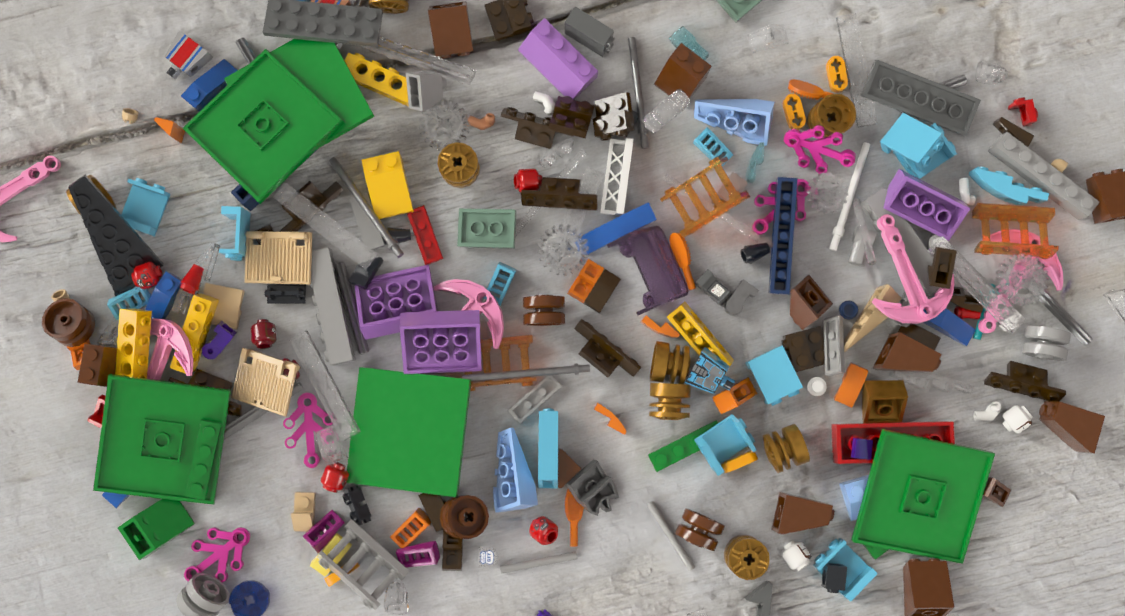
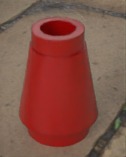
M193 264L181 280L180 289L190 294H195L199 290L204 268Z

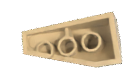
M885 284L876 288L845 337L844 352L888 318L872 303L874 298L891 303L900 302L902 298L890 285Z

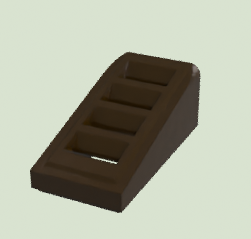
M1003 117L993 123L1002 134L1010 133L1027 147H1029L1034 138V135Z

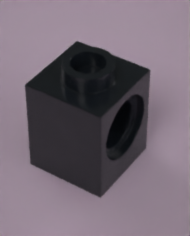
M827 563L823 567L821 586L830 593H839V590L845 591L847 567L843 564Z

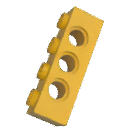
M348 52L345 62L358 85L409 107L406 77L399 75L400 72L393 68H383L382 64L372 60L369 62L365 60V57L359 53L351 54ZM361 68H368L365 74H359ZM379 75L385 76V79L382 82L376 81V78ZM395 83H402V87L400 89H393V85Z
M202 293L193 295L182 328L189 339L192 349L193 372L196 371L202 348L219 299ZM173 356L170 368L185 373L180 362Z
M685 301L667 316L698 355L706 347L729 366L732 365L734 359Z
M120 309L115 375L147 379L152 311Z

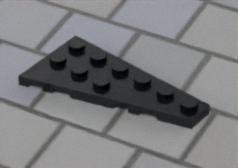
M86 174L69 185V191L82 216L85 228L88 230L92 244L101 265L104 267L115 296L135 287L131 273L134 272L136 266L147 262H152L156 266H160V268L164 266V263Z

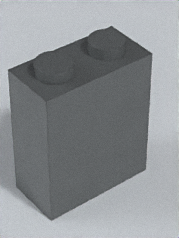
M577 7L573 8L565 21L564 34L601 57L604 56L605 52L609 53L615 39L613 37V29Z

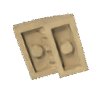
M205 283L203 294L219 299L211 325L217 326L223 321L232 329L237 330L245 291Z

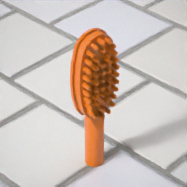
M791 79L788 85L791 93L794 91V94L797 92V95L800 94V96L803 95L806 98L809 96V99L812 97V100L814 98L819 100L821 97L824 98L833 94L801 80Z
M672 233L669 241L673 257L677 265L683 270L688 289L693 290L696 286L689 267L692 260L690 259L691 253H689L688 244H686L687 241L683 238L684 235L682 233Z
M568 488L565 496V513L568 521H570V546L577 547L578 522L582 518L584 507L575 500Z

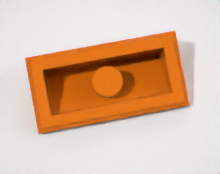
M158 117L154 119L169 136L182 143L185 130L174 121Z

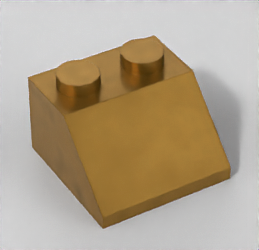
M869 380L864 382L862 391L863 423L902 422L908 400V393L903 380Z

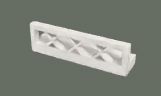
M626 138L625 141L610 140L600 214L613 216L624 214L633 139ZM613 144L624 145V152L618 157L613 152ZM617 161L622 168L618 174L614 175L610 170V166ZM615 180L619 185V190L612 194L608 189V184ZM611 198L617 204L616 211L605 210V203Z

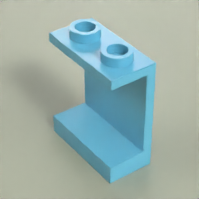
M902 113L882 138L880 144L882 151L887 154L891 150L915 162L917 170L921 171L924 166L927 167L935 152L941 150L944 142L941 132Z
M936 123L929 127L942 133L944 144L941 150L935 152L929 165L927 167L924 166L921 171L917 170L915 162L893 151L907 173L919 179L957 154L953 143L946 139L943 129L937 126Z
M128 178L127 182L132 184L121 216L134 230L155 237L170 193L166 192L163 186L154 184L152 187L147 185V181L136 178L134 181Z
M221 206L222 215L231 220H236L235 249H219V253L225 255V258H230V260L242 261V258H245L246 231H250L251 213L242 207Z
M783 345L745 362L748 370L751 369L764 395L765 404L771 403L774 406L782 402V397L786 395L789 398L800 393L799 389L803 388Z
M733 414L694 439L708 464L718 476L724 473L720 464L748 446L753 452L756 451L753 445L755 442L754 438L749 432L746 433L745 428H747L746 424L741 418L737 419Z
M841 538L838 540L834 539L829 544V549L816 557V563L813 566L822 574L823 567L827 563L845 565L847 567L845 591L839 590V592L851 602L878 573L869 567L846 544L845 540Z

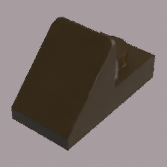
M935 247L932 266L928 265L929 286L950 289L957 250Z

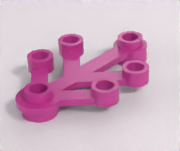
M817 125L813 129L804 132L791 129L784 136L785 144L794 148L799 158L798 165L802 168L808 167L810 163V157L805 155L802 147L809 149L816 163V172L818 174H825L828 169V164L824 162L821 154L839 160L845 167H850L855 163L856 154L854 151L846 149L838 152L825 147L829 144L835 146L842 144L843 135L839 132L823 138L825 129L823 126ZM811 137H814V138H816V139H818V140L809 141V140H806V139L811 138Z
M798 179L797 187L802 186L804 190L799 192L797 189L795 220L803 221L806 218L805 197L810 193L811 187L806 180ZM772 182L768 185L767 189L770 194H775V191L771 190V185L776 186V182ZM758 195L754 199V204L757 207L774 205L775 197H765L764 195ZM757 198H762L763 204H759ZM774 209L764 219H757L753 223L752 230L755 234L762 235L768 230V224L773 221ZM798 212L803 214L802 219L797 217ZM757 224H761L763 226V229L761 231L757 230Z
M303 393L298 398V408L289 418L283 421V426L286 429H292L295 426V421L303 412L305 421L291 437L286 438L285 446L289 449L294 448L298 439L306 432L307 454L304 457V464L309 468H314L319 464L320 459L315 453L313 431L321 436L328 445L334 444L336 437L334 434L328 433L312 419V412L322 418L323 423L328 426L334 423V417L317 406V399L312 393ZM307 398L311 400L309 406H305L303 403ZM326 416H330L332 418L331 423L328 424L325 422ZM286 420H292L293 425L287 427L285 425ZM328 435L333 436V442L328 443L326 437ZM289 439L294 440V445L291 447L287 445V440ZM309 457H315L316 461L314 464L308 462Z
M216 527L209 529L207 532L209 539L221 538L230 541L225 545L204 543L200 539L195 540L191 545L193 551H209L214 553L199 565L188 567L184 572V578L189 582L193 577L191 574L192 570L202 573L219 559L215 577L219 579L218 575L222 573L224 579L220 581L222 583L228 579L226 572L228 553L232 548L235 547L234 560L230 563L231 569L238 571L244 565L241 560L243 546L247 545L250 541L249 531L243 527L236 528L233 532L220 531ZM212 530H215V531H216V533H217L216 537H212V535H211V531H212ZM239 534L244 536L242 541L238 539ZM197 542L201 544L200 549H197L195 546ZM235 561H238L240 563L239 568H236L234 566Z

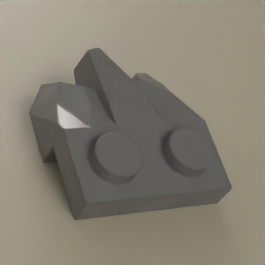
M594 459L566 483L575 500L589 513L596 516L599 514V508L605 512L612 511L610 498H619L611 477L606 476L599 462Z

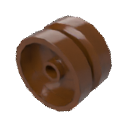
M553 295L523 297V308L535 310V312H528L523 315V325H564L565 314L563 312H553V310L565 307V297Z
M63 298L56 300L47 307L42 316V327L46 334L62 345L75 347L87 342L95 330V318L88 309L74 299Z
M470 495L452 497L445 502L440 513L442 528L453 538L472 539L478 537L486 529L489 520L488 509L484 502L476 496Z
M685 508L682 518L692 525L690 527L685 524H678L675 534L693 545L715 551L718 541L716 538L708 535V533L722 535L725 525Z

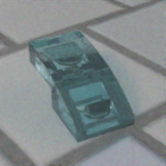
M684 26L669 37L670 42L675 48L682 43L703 60L709 57V53L696 42V38Z
M760 142L749 160L745 175V181L748 183L755 181L756 165H761L764 161V142Z

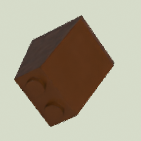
M467 1L429 6L428 14L435 56L445 59L450 58L451 54L459 53V56L470 55V52L473 51Z
M680 43L667 60L654 85L684 107L705 81L712 66L684 44Z
M1123 169L1112 170L1111 174H1105L1104 172L1093 173L1091 178L1086 179L1088 193L1099 201V204L1092 211L1094 224L1125 219V171L1123 172Z
M900 332L889 334L873 369L919 373L933 372L940 366L942 354Z
M84 344L77 383L107 387L108 375L115 374L117 348Z
M1044 401L1039 410V420L1072 450L1080 453L1095 454L1105 416L1060 401Z
M779 492L771 530L778 534H787L827 526L834 518L835 511L833 505Z
M938 558L929 559L928 561L910 559L904 565L905 616H946L955 608L947 561H940Z

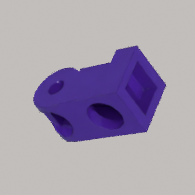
M223 321L214 329L217 335L202 348V354L207 359H215L237 333Z

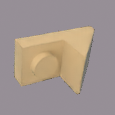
M295 492L294 512L291 513L294 531L307 532L314 526L316 492Z

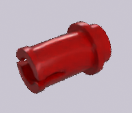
M956 306L954 309V314L960 319L979 320L981 312L968 310L960 306Z

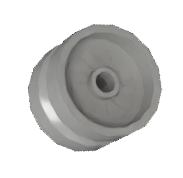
M1043 326L1026 327L1025 337L1036 342H1025L1022 354L1044 360H1067L1068 350L1059 345L1070 343V332Z
M196 573L189 580L187 586L177 595L176 602L179 610L185 616H217L219 611L228 603L230 596L227 588L219 579L207 573Z

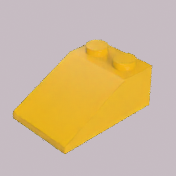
M399 151L362 159L365 180L373 210L377 217L383 219L413 212L403 159Z

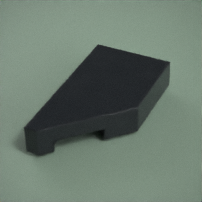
M382 257L358 264L348 281L353 285L367 289L383 263Z

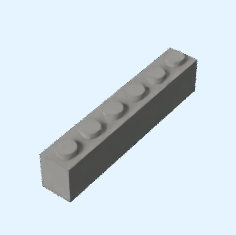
M1008 132L999 136L988 150L989 153L1034 187L1043 189L1042 192L1049 193L1048 197L1078 220L1089 217L1099 204L1097 199Z
M882 188L861 202V208L865 215L870 216L873 221V227L878 232L880 231L881 234L882 231L877 226V220L885 214L891 215L894 218V226L898 228L902 236L905 251L926 296H930L940 288L929 286L928 265L932 266L933 258L908 221L883 208L887 191L885 188Z
M326 247L312 251L310 287H313L315 295H312L314 306L318 307L319 313L316 314L317 322L322 326L323 332H320L323 344H326L327 351H324L325 359L330 365H338L355 361L356 358L340 285L334 267L335 262L332 249Z

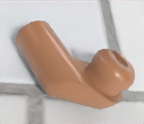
M487 113L485 117L478 119L470 115L467 124L479 130H485L494 125L495 116L492 113Z

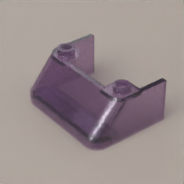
M659 226L630 232L607 244L608 248L619 245L622 255L627 258H634L648 292L643 294V304L646 308L636 312L637 316L688 295L689 290L668 240Z

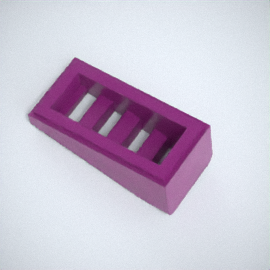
M331 510L307 531L303 537L319 553L345 522ZM331 519L336 522L334 525L330 522Z
M436 541L396 550L398 561L406 568L437 565L440 559V552ZM405 554L408 555L409 561H406Z

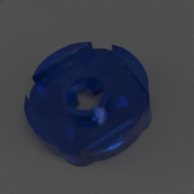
M246 580L235 586L229 597V604H231L232 612L235 616H261L267 611L270 603L269 590L262 583L255 580ZM251 595L253 597L254 603L247 605V600H245V597H249Z

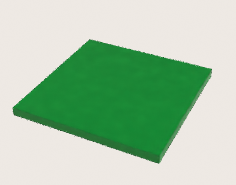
M292 39L270 52L344 121V124L320 147L375 117L335 43ZM247 66L225 77L227 85Z
M265 49L194 116L183 129L261 204L343 125L344 121Z
M359 367L347 464L349 477L346 483L458 497L471 380L426 374H404V372Z
M109 374L93 491L214 505L231 390ZM201 419L221 422L205 500L185 497Z
M882 429L851 540L854 543L963 564L995 453Z

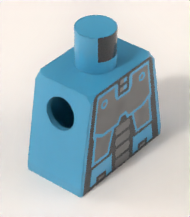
M704 347L684 383L715 394L719 385L730 391L735 380L725 375L730 366L708 348Z

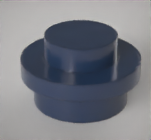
M844 301L839 306V314L846 320L853 319L858 314V306L853 301Z

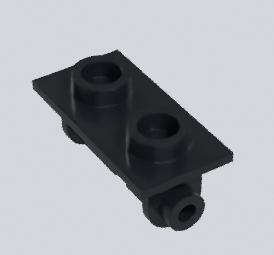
M306 284L267 285V290L264 292L265 297H267V304H306Z
M358 485L350 487L351 491L349 488L343 490L344 494L342 497L344 503L349 505L351 510L349 513L350 518L359 526L363 525L362 520L364 523L372 521L368 505H359V502L365 500L361 487L359 488Z

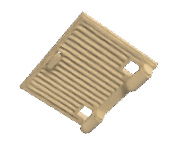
M246 231L245 283L311 285L312 232ZM253 239H261V245H253ZM297 239L305 240V246H297Z
M242 348L231 398L287 417L296 373L299 371L300 366L252 349ZM247 357L253 358L252 364L246 363ZM284 369H289L288 376L283 375Z

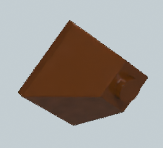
M807 275L791 290L790 316L802 330L816 321L833 305L810 275Z

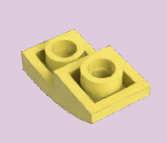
M336 533L322 552L327 555L343 537ZM349 542L333 559L336 564L344 557L352 544ZM317 555L311 561L310 566L326 577L331 570L329 568L326 570L319 564Z

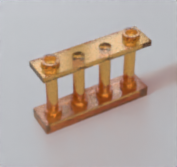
M727 157L712 159L708 162L710 166L677 188L674 186L664 192L665 196L660 198L661 202L671 199L685 223V228L679 231L683 238L695 233L750 198L747 190L741 193L739 190L736 191L721 166L728 161ZM713 170L716 171L729 193V200L726 202L721 201L706 176ZM698 180L701 181L714 203V210L711 212L705 209L692 187V184ZM684 189L699 212L698 216L700 219L697 221L691 220L677 196Z
M977 203L972 211V218L981 220L983 241L978 243L974 253H981L983 255L1034 256L1041 259L1052 258L1059 250V246L1049 245L1047 223L1055 216V208ZM989 220L1000 221L1002 242L991 241ZM1008 221L1020 223L1021 243H1010ZM1028 222L1039 224L1041 245L1029 244Z
M533 335L502 338L499 350H501L503 371H511L509 358L511 345H518V348H520L522 370L530 369L528 347H530L529 344L533 343ZM481 339L484 373H491L490 351L491 347H493L492 339ZM471 371V372H464V374H465V375L472 374V371ZM524 377L512 380L471 382L470 391H476L475 387L521 383L522 386H533V382H536L537 378Z

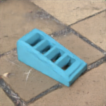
M708 127L693 141V144L719 168L733 156L732 152ZM707 136L709 139L703 144L701 141ZM711 142L715 143V144L708 150L707 146H708ZM719 147L720 150L713 155L712 152ZM724 152L726 155L719 161L717 158Z
M501 262L498 263L487 288L489 292L493 291L501 295L500 298L494 296L499 306H501L517 269ZM500 270L510 273V276L500 273ZM496 278H502L506 280L507 283L505 284L501 281L496 280ZM496 284V285H498V286L504 288V290L501 291V290H499V289L493 287V285Z
M135 287L109 299L107 306L115 319L118 320L120 309L117 304H119L121 309H139L148 304L151 294L148 289L144 290L140 287ZM138 292H141V294L144 297V300H141V298L138 295ZM131 296H134L137 303L133 302ZM126 299L127 303L129 304L128 307L125 305L123 300Z

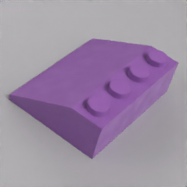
M429 265L374 276L367 289L355 285L359 326L365 340L399 333L401 313L438 311Z
M479 310L407 312L400 314V337L404 374L482 371Z

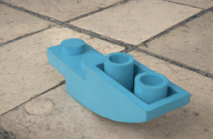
M977 167L969 172V176L982 189L1007 203L1022 206L1027 204L1028 201L1039 204L1048 201L1049 193L1042 192L1043 189L1032 187L1029 189L1025 188L1023 184L1012 183L1013 177L1008 176L1006 172H991L986 167Z

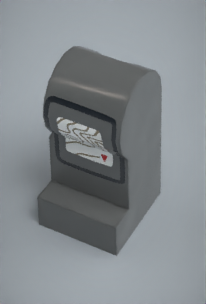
M708 269L695 282L696 286L721 306L732 295Z

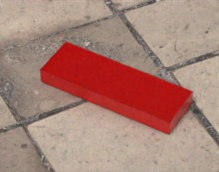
M425 206L414 208L413 212H409L407 215L425 265L444 259Z

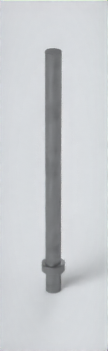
M332 157L329 160L330 164L388 244V249L392 250L397 258L402 257L404 253L399 248L398 241L392 238L338 160Z
M574 363L573 366L462 375V379H470L471 382L571 373L579 375V373L590 372V364L578 365V363Z

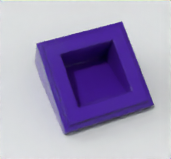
M853 438L851 458L871 460L873 440Z

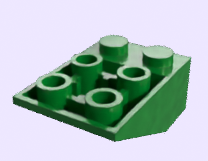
M161 499L118 527V530L138 560H142L193 526L195 522L180 501Z

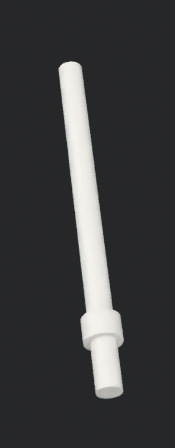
M863 142L837 226L834 227L832 232L833 238L829 248L832 251H837L840 239L844 236V226L871 145Z

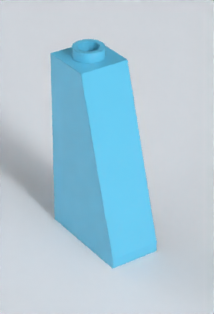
M546 408L543 411H539L538 487L558 489V411Z

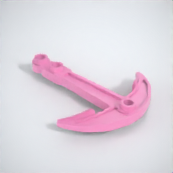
M47 156L43 162H37L24 170L20 176L0 187V206L29 186H34L47 178L50 172L58 171L61 167L60 160L54 156ZM53 162H56L55 167L52 168V167H51V164H52ZM39 172V177L35 178V174ZM0 230V242L17 241L16 236L6 234Z
M885 214L877 220V226L882 231L881 236L888 253L893 258L910 305L901 307V303H891L876 298L872 300V303L884 315L901 323L919 324L931 320L946 309L954 291V274L952 275L950 289L940 287L934 294L935 297L928 299L905 251L902 236L898 228L894 226V218L891 215Z
M1018 229L1003 230L993 233L979 242L980 246L988 244L1005 246L1009 244L1019 249L998 293L992 298L987 307L984 319L978 323V328L982 333H991L996 329V322L1001 320L1009 305L1010 298L1035 258L1045 265L1043 270L1051 278L1057 291L1062 290L1063 271L1057 254L1038 235ZM1032 241L1036 242V247L1032 245ZM996 306L1000 307V312L995 310ZM987 322L991 323L990 329L986 327Z
M453 279L434 286L435 291H446L460 296L463 294L469 298L468 303L461 311L479 310L480 314L484 313L489 320L487 324L492 335L493 348H499L504 331L503 314L496 298L491 292L470 280ZM486 296V302H482V298Z
M152 318L150 335H156L157 342L149 363L147 379H161L172 348L176 350L174 356L182 365L186 375L192 376V349L189 339L182 328L171 320Z

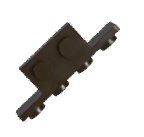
M512 107L502 110L500 117L518 121L515 140L548 149L552 148L555 132L558 131L548 129L551 118L536 117V114L531 112H518L516 108Z
M543 177L540 191L521 190L523 206L581 210L598 209V195L580 194L581 179Z
M311 181L307 182L281 205L293 219L280 232H298L303 225L308 224L312 220L314 215L323 211L331 200L338 198L343 188L336 181L321 193Z
M581 319L574 328L588 340L578 354L607 378L618 365L633 377L641 369L636 360L627 356L620 347L611 343L605 335L595 330L589 322Z
M1009 361L1007 364V375L990 372L984 380V385L1046 401H1061L1066 395V390L1048 386V370L1014 361Z
M199 369L195 371L188 383L229 390L233 387L232 382ZM172 377L168 380V382L187 384ZM229 401L228 415L240 417L242 414L241 405Z

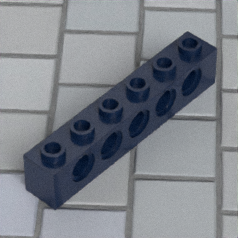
M778 177L776 179L768 293L790 295L798 178Z

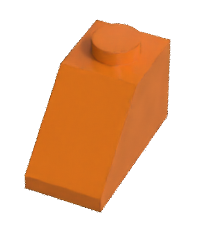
M749 377L734 384L730 391L725 389L712 398L720 413L723 414L740 406L758 393Z

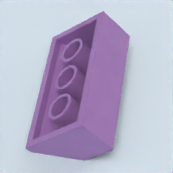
M545 18L529 33L518 49L563 96H569L573 100L598 77V70Z
M901 169L897 171L889 184L883 207L948 241L970 210L964 201Z

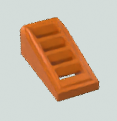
M418 508L390 538L400 548L408 547L430 525L431 521L428 515L421 508ZM410 522H412L419 530L417 531V530L410 524ZM406 527L413 534V536H411L404 528ZM401 533L408 541L405 542L398 534Z

